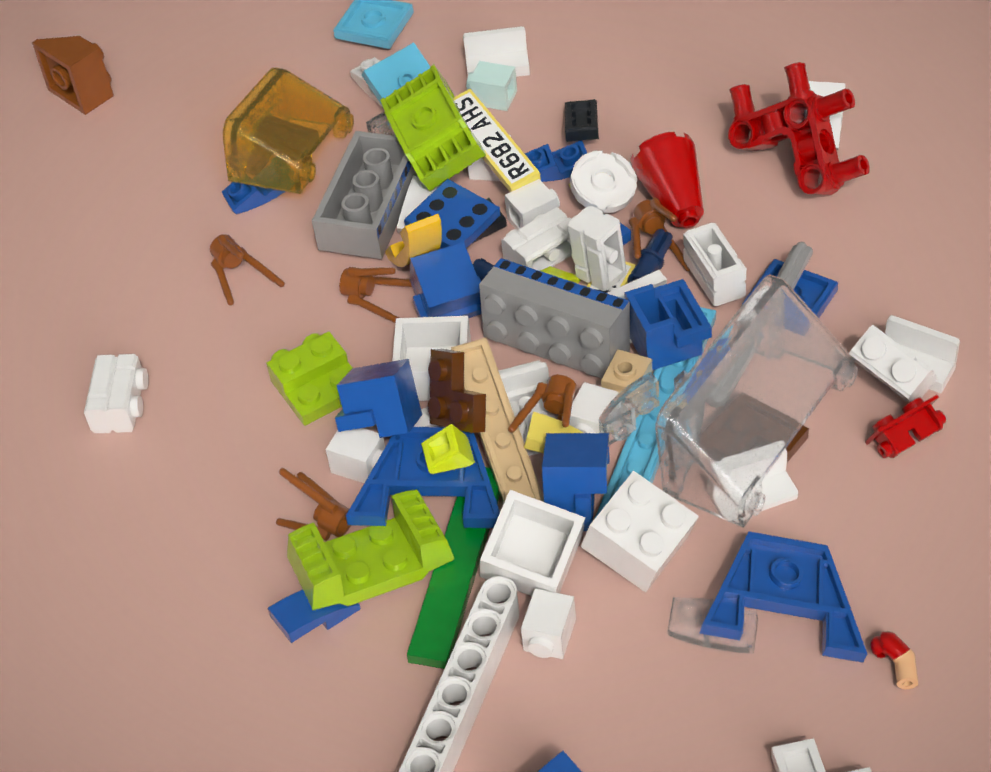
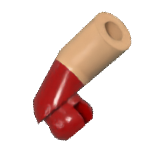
M883 631L880 636L873 637L870 642L873 654L877 655L880 659L889 656L895 664L897 686L901 689L915 688L918 685L915 653L893 632Z

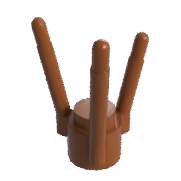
M658 198L644 200L637 204L633 212L634 217L629 219V224L632 228L634 257L636 259L641 257L640 229L648 234H654L658 229L668 232L664 226L665 217L672 222H675L677 219L671 211L661 205ZM672 239L669 248L684 269L690 271L683 260V253Z
M221 234L212 241L210 253L215 259L211 262V266L217 273L228 305H233L234 300L223 269L236 268L241 264L242 260L248 262L279 287L285 285L283 280L249 255L230 235Z
M349 267L341 274L339 288L342 295L348 296V304L359 305L396 323V318L399 317L362 298L372 295L375 284L412 287L410 279L374 277L395 274L396 269L393 267Z
M557 374L550 376L547 384L539 382L535 393L508 427V431L510 433L515 432L540 399L544 402V408L550 413L558 414L557 420L562 421L563 427H568L572 402L577 389L574 380L565 375Z
M285 468L279 470V474L318 503L313 518L317 521V529L323 540L327 541L331 534L336 537L346 534L351 525H347L346 520L349 508L340 504L303 472H299L296 477ZM282 518L276 520L278 526L293 530L308 525Z

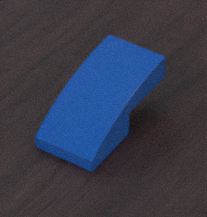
M303 590L268 607L270 617L291 643L321 624L329 630L361 609L359 603L351 606L336 604L312 610Z

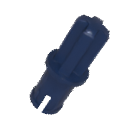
M663 229L655 231L646 249L641 250V257L629 275L628 283L662 269L664 265L663 258L673 239V235L670 232H666Z

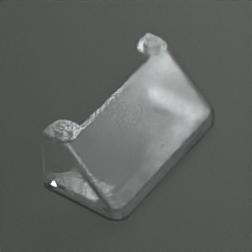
M767 275L663 404L655 425L663 491L672 498L743 528L752 516H757L764 507L766 496L762 493L763 479L830 388L841 392L846 387H851L858 374L855 360L849 355L847 349L784 279Z

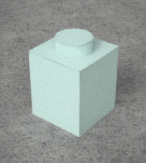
M479 61L474 72L468 75L466 88L467 90L471 89L486 108L507 111L517 93L515 67Z

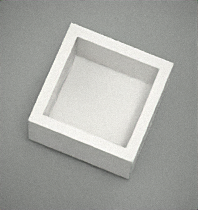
M468 316L396 318L392 361L409 359L419 401H429L428 367L431 349L451 350V347L471 342Z
M633 471L590 524L581 547L646 593L686 541L699 516Z
M510 490L480 558V577L485 579L496 576L507 577L515 583L517 591L530 596L533 595L535 588L560 593L583 536L585 517Z

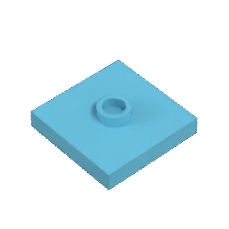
M354 0L333 30L335 39L390 49L413 15V4L395 0Z
M412 43L364 70L361 76L380 102V99L386 98L394 90H398L406 82H410L418 74L428 70L430 65L415 43Z

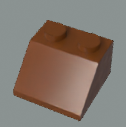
M81 36L36 39L32 42L48 91L86 115L114 96L110 85L112 79L103 62L104 53L96 43H91Z

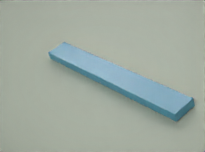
M700 307L713 328L716 321V310ZM708 339L702 340V352H704ZM702 355L655 369L607 486V494H604L595 518L633 471L653 483Z

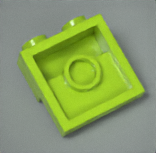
M329 331L322 335L318 333L310 334L304 339L302 345L290 351L280 349L273 354L270 361L266 362L271 382L304 426L342 407L337 384L353 367L348 362L345 350Z

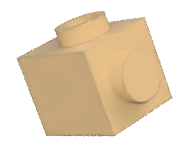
M617 349L601 379V387L619 392V411L623 410L637 414L653 376L652 359Z

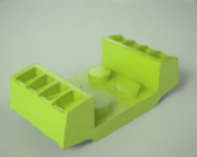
M434 64L422 74H418L410 82H406L398 90H394L386 98L380 99L385 115L405 155L412 164L420 181L430 192L447 178L449 179L455 174L460 173L461 170L471 166L472 163L481 157L486 156L481 143L470 130L453 99L455 95Z
M418 490L391 495L395 518L387 520L386 526H369L326 542L323 541L314 522L288 534L287 558L312 610L336 604L351 606L423 580L429 571L455 560L447 539Z

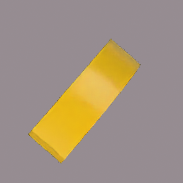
M439 214L405 226L400 232L403 241L392 244L385 251L387 258L394 265L404 267L410 264V258L439 250L442 241V226Z

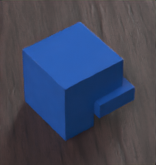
M464 242L410 258V282L415 293L413 304L418 317L468 316V318H472L482 314L479 287L481 280L475 272Z
M684 279L655 288L652 284L624 292L625 300L630 301V339L640 356L652 359V370L703 355L702 340L712 338V327Z
M409 359L352 368L337 384L342 410L335 417L338 432L371 427L376 424L380 438L406 434L411 431L422 416Z
M546 433L542 462L544 502L585 517L583 531H587L593 522L595 494H607V464L610 462L609 433Z

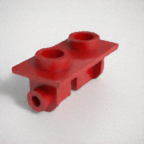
M935 395L925 402L921 397H918L901 409L904 413L903 415L894 419L890 414L879 420L872 426L875 432L865 441L866 445L876 440L879 444L877 445L878 453L883 458H895L916 444L909 431H912L920 442L942 430L943 424L946 423V417L942 411H935L932 406L939 396Z

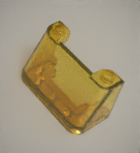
M272 67L225 120L223 144L228 181L301 194L308 183L312 182L315 177L316 166L312 162V153L331 130H333V135L337 138H344L348 133H351L354 126L353 114H350L347 106L287 69Z

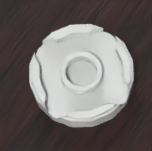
M592 151L584 154L575 162L570 177L571 191L576 200L584 207L593 206L603 211V213H614L624 209L632 201L637 188V175L631 163L621 155L611 152V155L602 153L603 151Z

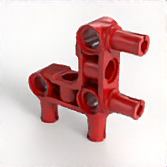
M802 62L784 67L790 91L788 99L756 112L752 101L750 85L741 84L729 89L735 113L728 132L730 144L737 149L759 151L776 147L778 142L790 138L796 161L793 164L799 187L804 193L832 195L843 186L845 181L869 174V162L864 155H858L839 162L830 123L831 115L854 108L855 99L851 90L842 89L824 97L815 94L814 91H811L806 65ZM807 109V116L804 120V112ZM821 174L822 180H821V184L819 185V184H818V178H819V175Z

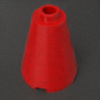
M675 132L655 135L639 145L640 152L635 158L632 154L630 158L631 166L651 197L658 198L661 205L677 217L675 222L670 221L674 226L682 228L693 227L704 214L695 144L686 133H684L685 137L676 136Z

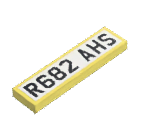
M471 89L453 98L468 127L479 140L486 153V156L482 159L509 192L538 179L541 180L538 169Z

